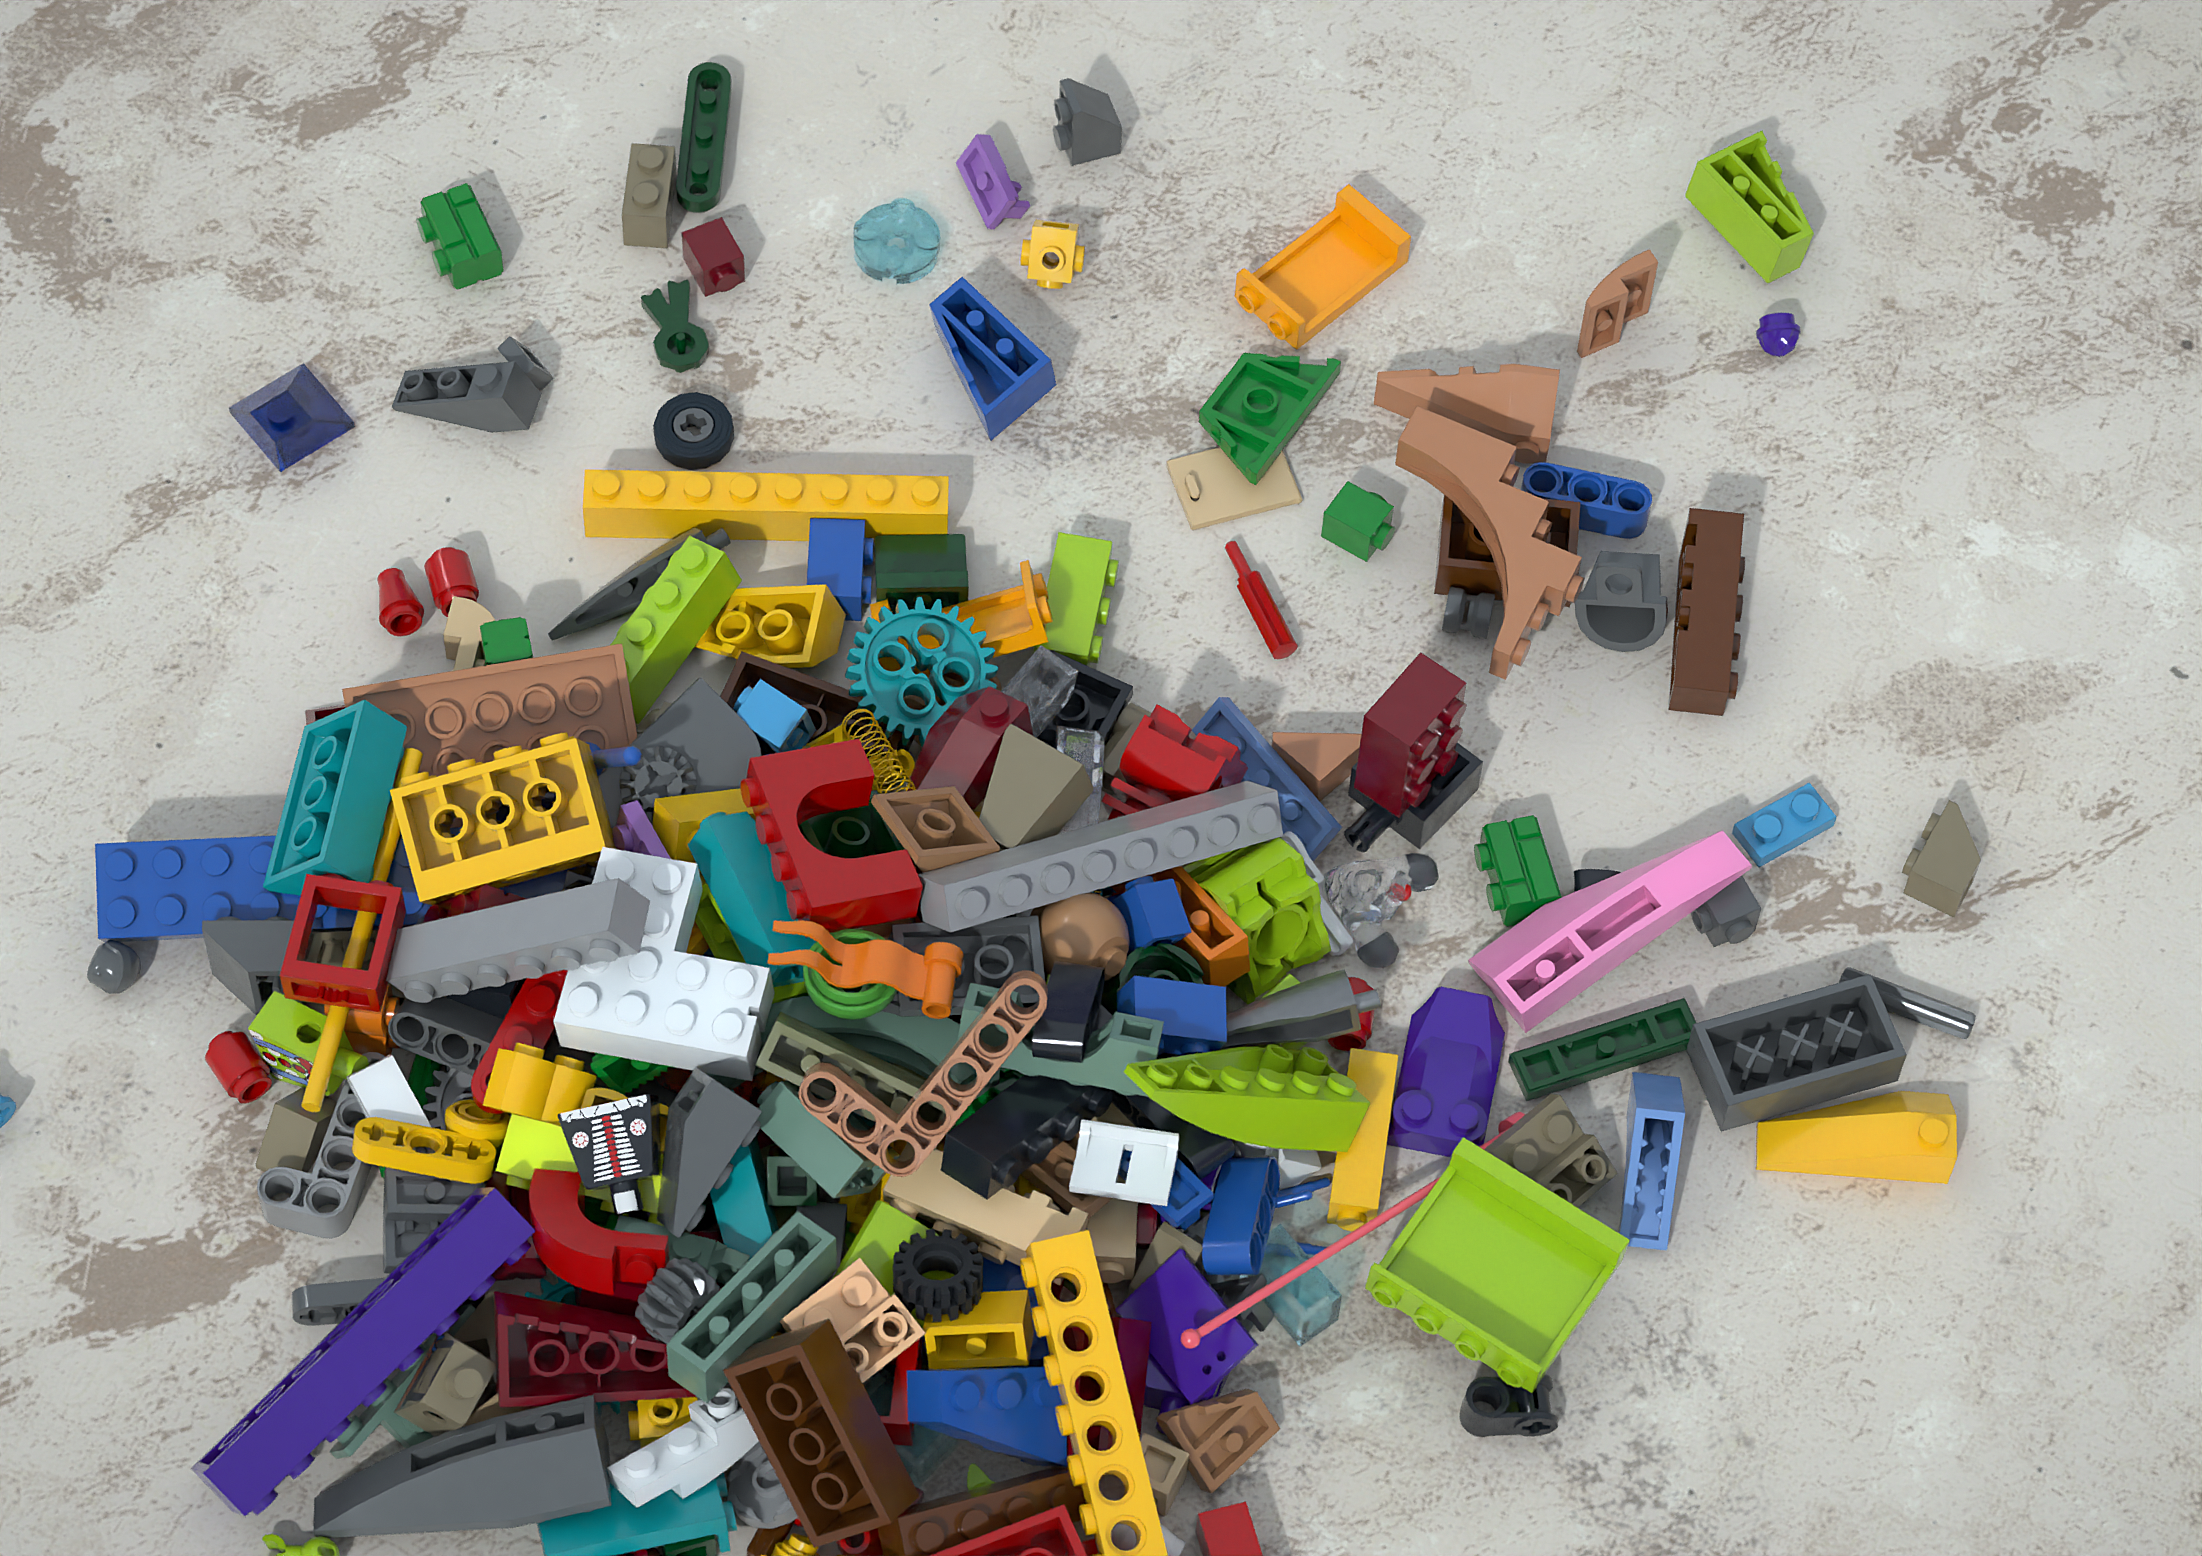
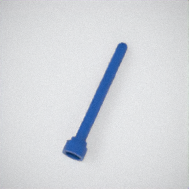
M585 742L590 746L597 775H600L604 768L636 765L642 757L641 751L635 746L601 750L596 744Z

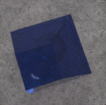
M304 363L229 407L231 415L280 472L355 427L354 421Z

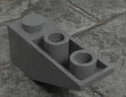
M515 361L409 370L404 372L392 408L395 411L492 433L529 430L542 393Z

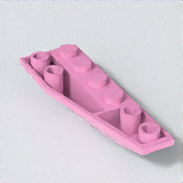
M1719 831L1543 905L1470 958L1468 962L1518 1025L1527 1033L1750 870L1752 865L1724 831Z

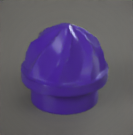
M1773 313L1759 319L1760 328L1756 330V338L1766 353L1782 357L1795 349L1801 331L1800 326L1795 324L1793 314Z

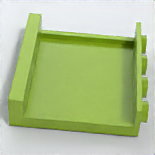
M1463 1137L1452 1153L1449 1166L1380 1263L1374 1262L1371 1266L1365 1289L1370 1291L1373 1298L1387 1308H1397L1410 1316L1414 1323L1424 1332L1432 1335L1438 1334L1453 1343L1457 1351L1464 1357L1473 1361L1480 1360L1496 1370L1498 1376L1507 1384L1513 1387H1523L1532 1393L1621 1264L1630 1240Z

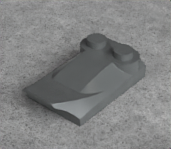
M1038 916L999 918L951 933L928 923L892 925L891 934L887 939L899 943L908 950L920 955H924L925 948L928 945L936 942L950 943L963 951L961 974L958 978H955L950 1015H962L970 983L1000 989L1010 976L1022 970L1033 971L1039 974L1045 981ZM1021 985L1013 990L1014 992H1019L1024 1008L1035 1005L1040 998L1038 992L1029 985ZM897 991L892 1002L882 1010V1012L892 1013L900 1017L926 1016L922 1012L923 1000L905 996Z

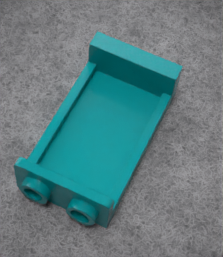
M724 1472L684 1499L675 1491L669 1489L639 1507H635L610 1483L611 1506L537 1523L544 1556H613L714 1534L717 1537L720 1553L731 1551L728 1532L737 1531L732 1502L722 1503L721 1498L728 1496Z

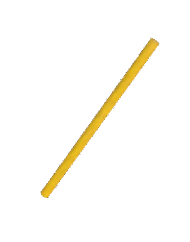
M414 748L404 750L394 789L402 787L400 779L418 773L423 757L422 752ZM392 799L389 802L384 819V835L378 844L373 864L374 875L371 881H387L401 833ZM357 912L342 967L361 970L377 913ZM330 1005L301 1107L307 1111L319 1112L321 1110L350 1008Z

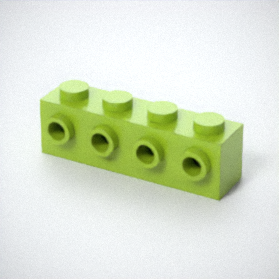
M689 536L682 547L674 552L666 569L655 584L647 589L642 602L629 620L620 626L615 639L610 644L622 643L634 719L638 725L742 582L725 552L692 536Z

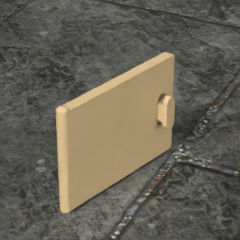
M1220 447L1166 461L1168 472L1191 530L1293 504H1300L1303 501L1283 450L1257 485L1247 480Z

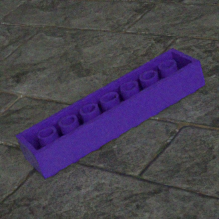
M477 1188L190 1469L231 1511L242 1516H246L252 1511L255 1515L260 1514L276 1499L278 1493L274 1488L285 1477L290 1476L292 1479H295L310 1466L315 1459L310 1453L325 1439L329 1443L336 1440L350 1426L351 1421L347 1416L357 1406L363 1404L365 1407H368L376 1401L388 1387L383 1381L398 1368L402 1372L408 1369L423 1354L424 1350L419 1345L429 1335L433 1333L437 1336L442 1335L460 1317L455 1310L470 1297L473 1301L477 1300L495 1283L496 1280L491 1276L495 1270L504 1263L511 1266L529 1250L531 1244L527 1239L536 1230L496 1188Z

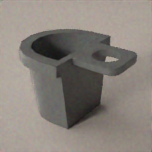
M1600 552L1584 590L1580 591L1575 601V616L1579 628L1589 640L1605 649L1630 652L1643 650L1654 645L1664 634L1668 616L1667 596H1661L1660 554Z

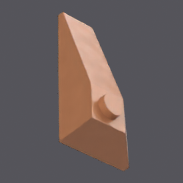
M1521 364L1500 365L1499 372L1476 373L1474 366L1459 367V373L1455 375H1438L1431 369L1382 371L1377 374L1374 404L1408 419L1411 418L1414 410L1419 406L1516 446L1515 461L1524 464L1546 462L1560 370Z

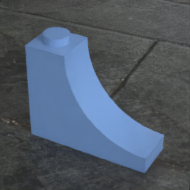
M1632 1072L1626 1117V1163L1619 1234L1630 1240L1628 1246L1667 1251L1685 1119L1680 1077Z

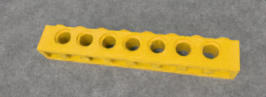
M1089 1230L1030 1243L1025 1250L1027 1257L1020 1259V1267L1026 1288L1034 1287L1039 1305L1032 1308L1033 1322L1037 1336H1046L1050 1356L1043 1358L1045 1372L1050 1387L1058 1385L1062 1405L1055 1407L1056 1417L1061 1435H1070L1074 1455L1067 1456L1068 1468L1073 1485L1082 1484L1086 1504L1079 1506V1512L1085 1535L1094 1534L1098 1554L1092 1556H1168ZM1057 1278H1066L1073 1282L1077 1290L1076 1299L1068 1303L1058 1301L1051 1292L1052 1281ZM1069 1327L1082 1329L1088 1336V1348L1081 1352H1074L1068 1349L1063 1342V1331ZM1081 1376L1094 1378L1100 1386L1099 1399L1095 1401L1081 1399L1075 1391L1076 1379ZM1101 1425L1110 1431L1112 1446L1109 1450L1098 1451L1089 1445L1086 1436L1089 1427ZM1107 1474L1115 1475L1123 1482L1124 1495L1122 1499L1110 1501L1101 1495L1099 1491L1101 1476ZM1125 1524L1134 1530L1136 1545L1132 1550L1122 1551L1113 1545L1111 1541L1113 1526Z

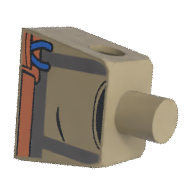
M446 1331L440 1336L436 1335L394 1413L435 1437L459 1429L467 1422L496 1370L497 1363ZM428 1411L433 1412V1413H435V1414H437V1415L434 1416V1415L430 1414Z

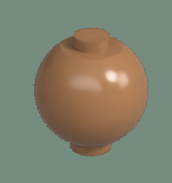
M1088 892L1033 908L1030 916H1038L1044 972L1047 975H1051L1055 961L1104 967V982L1117 975L1123 969L1129 949V931L1123 915L1108 899Z

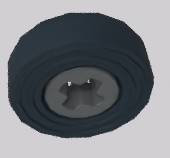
M698 392L684 393L669 399L658 410L653 425L655 445L663 458L676 467L690 470L708 468L720 462L730 451L734 438L732 416L724 403L711 395ZM690 424H692V426L700 429L701 434L693 436L691 431H687V427H690Z

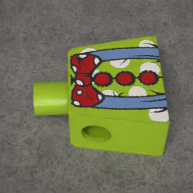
M276 991L271 994L248 1027V1030L263 1060L269 1067L271 1076L277 1080L306 1089L327 1016L293 999H286L285 995ZM344 1030L325 1092L327 1096L334 1094L344 1079L347 1080L348 1075L368 1067V1058L353 1051Z

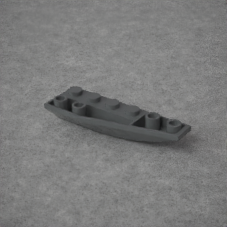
M594 1395L498 1416L452 1430L401 1450L355 1473L314 1498L313 1532L315 1537L335 1538L514 1528L611 1506V1486L607 1467L610 1466L609 1439Z

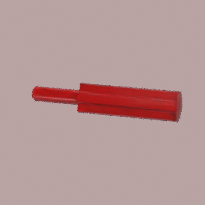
M1229 541L1225 545V550L1239 575L1237 588L1274 659L1279 660L1289 657L1297 650V643L1260 572L1255 570L1252 572L1237 542Z

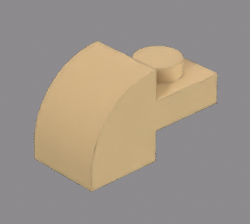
M455 596L452 599L443 634L446 659L455 660L453 671L485 666L480 626L486 622L495 621V619L481 604L467 598Z

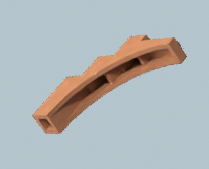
M1417 406L1398 440L1395 465L1426 480L1451 499L1475 525L1490 550L1501 581L1504 617L1502 627L1493 647L1489 673L1506 680L1513 665L1521 667L1531 646V641L1527 639L1531 630L1540 631L1548 612L1560 616L1567 601L1575 603L1585 579L1579 576L1582 557L1545 542L1552 526V522L1546 520L1549 501L1513 487L1520 467L1514 465L1516 446Z

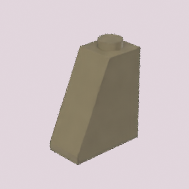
M1010 724L1003 735L979 820L1000 847L999 851L1055 836L1094 791V787L1083 764L1015 725Z

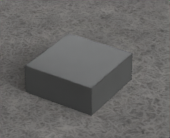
M511 336L497 348L508 362L515 361L541 391L554 379L533 352Z

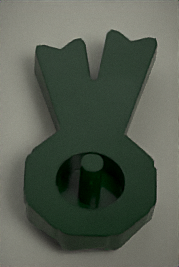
M684 280L679 284L674 281H668L669 304L658 288L651 295L641 296L642 308L661 329L653 341L656 357L662 367L673 369L678 373L692 368H699L709 353V343L704 330L688 322L689 280Z

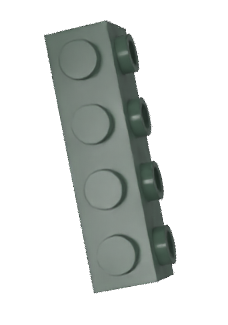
M797 1211L748 1262L740 1267L731 1280L716 1295L712 1296L704 1307L672 1337L666 1345L669 1377L708 1404L729 1382L723 1370L753 1344L770 1339L783 1326L780 1323L781 1319L812 1296L837 1270L836 1237Z

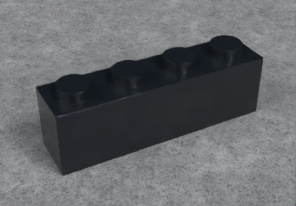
M1024 1075L946 1134L941 1171L988 1200L1003 1187L1008 1188L1012 1186L1020 1174L1034 1163L1039 1164L1043 1162L1050 1151L1064 1140L1068 1141L1074 1138L1080 1130L1081 1119L1091 1120L1094 1117H1101L1110 1107L1113 1093L1111 1089L1092 1085L1078 1086L1066 1080L1042 1075Z

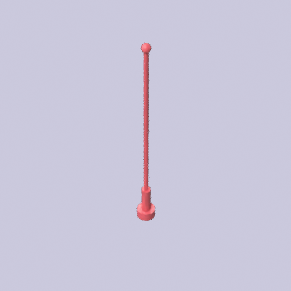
M1516 1112L1501 1121L1498 1126L1499 1135L1479 1147L1484 1150L1526 1114ZM1439 1178L1196 1330L1186 1329L1181 1334L1182 1345L1189 1349L1197 1347L1203 1336L1427 1197Z

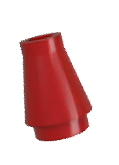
M389 568L382 571L377 577L379 585V622L394 636L410 635L420 628L424 616V608L406 581L402 570Z

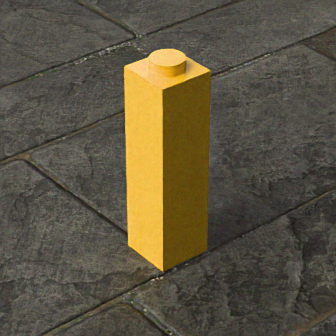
M1355 1048L1350 1050L1347 1077L1356 1083V1090L1370 1102V1105L1348 1152L1336 1151L1327 1223L1336 1224L1341 1229L1347 1231H1354L1377 1216L1398 1062L1397 1054Z

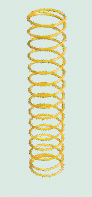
M857 709L850 712L842 722V730L848 740L861 737V743L868 741L863 746V749H872L866 756L878 754L884 747H888V751L876 755L869 762L871 765V763L882 761L875 768H872L874 773L875 770L886 768L879 775H875L877 779L873 781L878 794H882V791L887 793V791L895 790L903 785L904 782H909L908 786L902 787L895 792L906 789L905 791L908 789L916 790L894 749L891 747L890 742L887 740L886 735L883 733L877 720H875L873 713L866 709ZM866 712L872 716V718L864 717L855 721L848 733H846V725L853 715ZM864 719L873 720L872 724L859 728L854 733V736L850 735L852 727L857 722ZM871 726L866 733L856 736L861 729ZM873 726L877 727L876 731H871ZM874 733L869 739L861 741L866 735ZM876 733H880L879 738L872 739ZM878 740L874 745L866 747L868 743ZM880 740H884L883 745H878L874 747L880 742ZM877 747H882L876 753L869 754L872 750L876 749ZM881 754H886L883 758L877 761H873L876 757L880 756ZM888 754H892V758L883 760ZM885 761H890L885 766L877 768L880 764L884 763ZM892 761H896V765L887 767ZM889 768H894L889 773L881 775L884 771L888 770ZM896 768H900V772L888 776L883 782H878L879 777L887 776L895 771ZM893 775H898L893 780L885 782L888 778L892 777ZM900 775H904L903 780H898L887 789H882L883 784L891 783L899 778ZM898 782H902L897 787L890 789L892 785Z

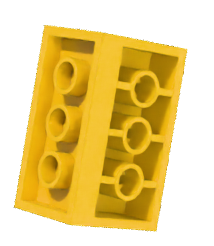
M559 733L540 739L541 747L529 751L528 749L522 750L521 746H513L494 752L495 760L483 764L482 762L476 763L475 759H467L448 765V774L429 776V772H422L400 779L402 787L391 789L390 793L419 901L434 905L484 884L498 889L585 865L587 862L599 861L602 847L616 849L610 819L589 744L574 736L569 737L568 733ZM548 791L556 794V801L553 802V807L549 810L542 807V800ZM502 804L510 808V813L506 816V821L503 823L496 820V812L499 811V807ZM456 817L463 820V827L457 836L450 833V826Z

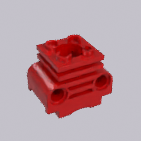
M1156 704L1150 717L1144 715L1124 750L1119 767L1127 783L1116 777L1111 783V787L1118 799L1105 793L1101 800L1109 814L1108 820L1240 783L1248 767L1246 763L1240 761L1241 752L1239 747L1218 736L1198 733L1195 740L1190 738L1191 728L1177 714Z

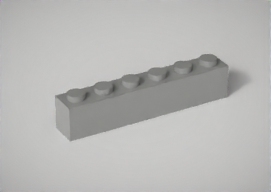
M620 878L400 928L397 930L386 981L404 992V996L409 1000L427 1003L434 998L452 994L463 995L470 990L488 986L499 987L503 986L506 982L524 978H539L543 974L576 970L580 966L601 961L612 962L619 957L640 953L650 900Z

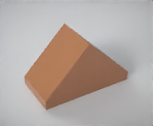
M1273 732L1271 746L1315 797L1321 801L1351 775L1352 767L1358 762L1361 734Z

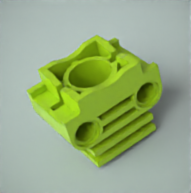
M1280 837L1198 860L1183 868L1248 936L1250 971L1227 985L1247 1005L1254 1002L1255 998L1273 988L1291 969L1314 961L1317 962L1331 951L1329 936L1321 915V896L1318 883L1306 873L1303 856Z

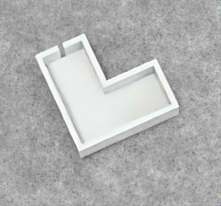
M602 847L592 884L620 878L650 900L640 953L619 957L612 962L601 961L580 966L576 970H568L553 1021L560 1046L693 1071L695 1068H698L704 1073L752 1081L762 1043L760 1032L765 1031L774 997L770 968L686 953L703 891L698 864Z

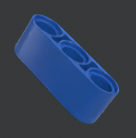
M1538 462L1526 469L1521 486L1522 491L1539 498L1580 502V530L1623 539H1632L1639 537L1647 527L1652 494L1644 484L1637 481L1552 463ZM1535 490H1543V491H1545L1546 493H1540V492L1535 491ZM1579 499H1586V500H1589V501H1591V502H1584V501H1581V500H1579ZM1624 508L1632 509V510H1635V511H1628V510H1625Z
M1230 1157L1221 1165L1202 1245L1203 1265L1207 1275H1257L1260 1272L1280 1188V1172L1275 1157Z

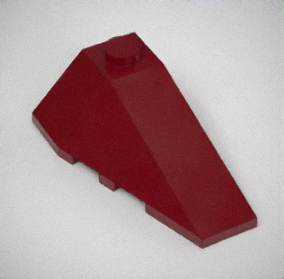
M990 686L956 698L929 729L910 777L915 789L923 790L955 786L972 811H974L986 797L1003 735L1007 727L1013 724L1033 736L1028 705Z

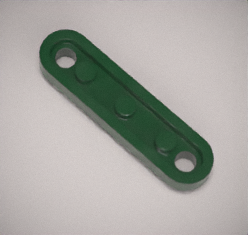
M705 62L695 66L690 71L687 82L676 193L679 204L684 209L695 213L706 212L714 208L718 204L721 195L732 87L729 71L721 64L714 62Z

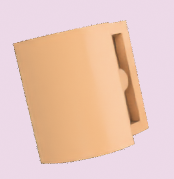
M861 1258L780 1321L786 1331L791 1332L829 1318L862 1383L925 1334L924 1330L895 1294L892 1296L888 1294Z

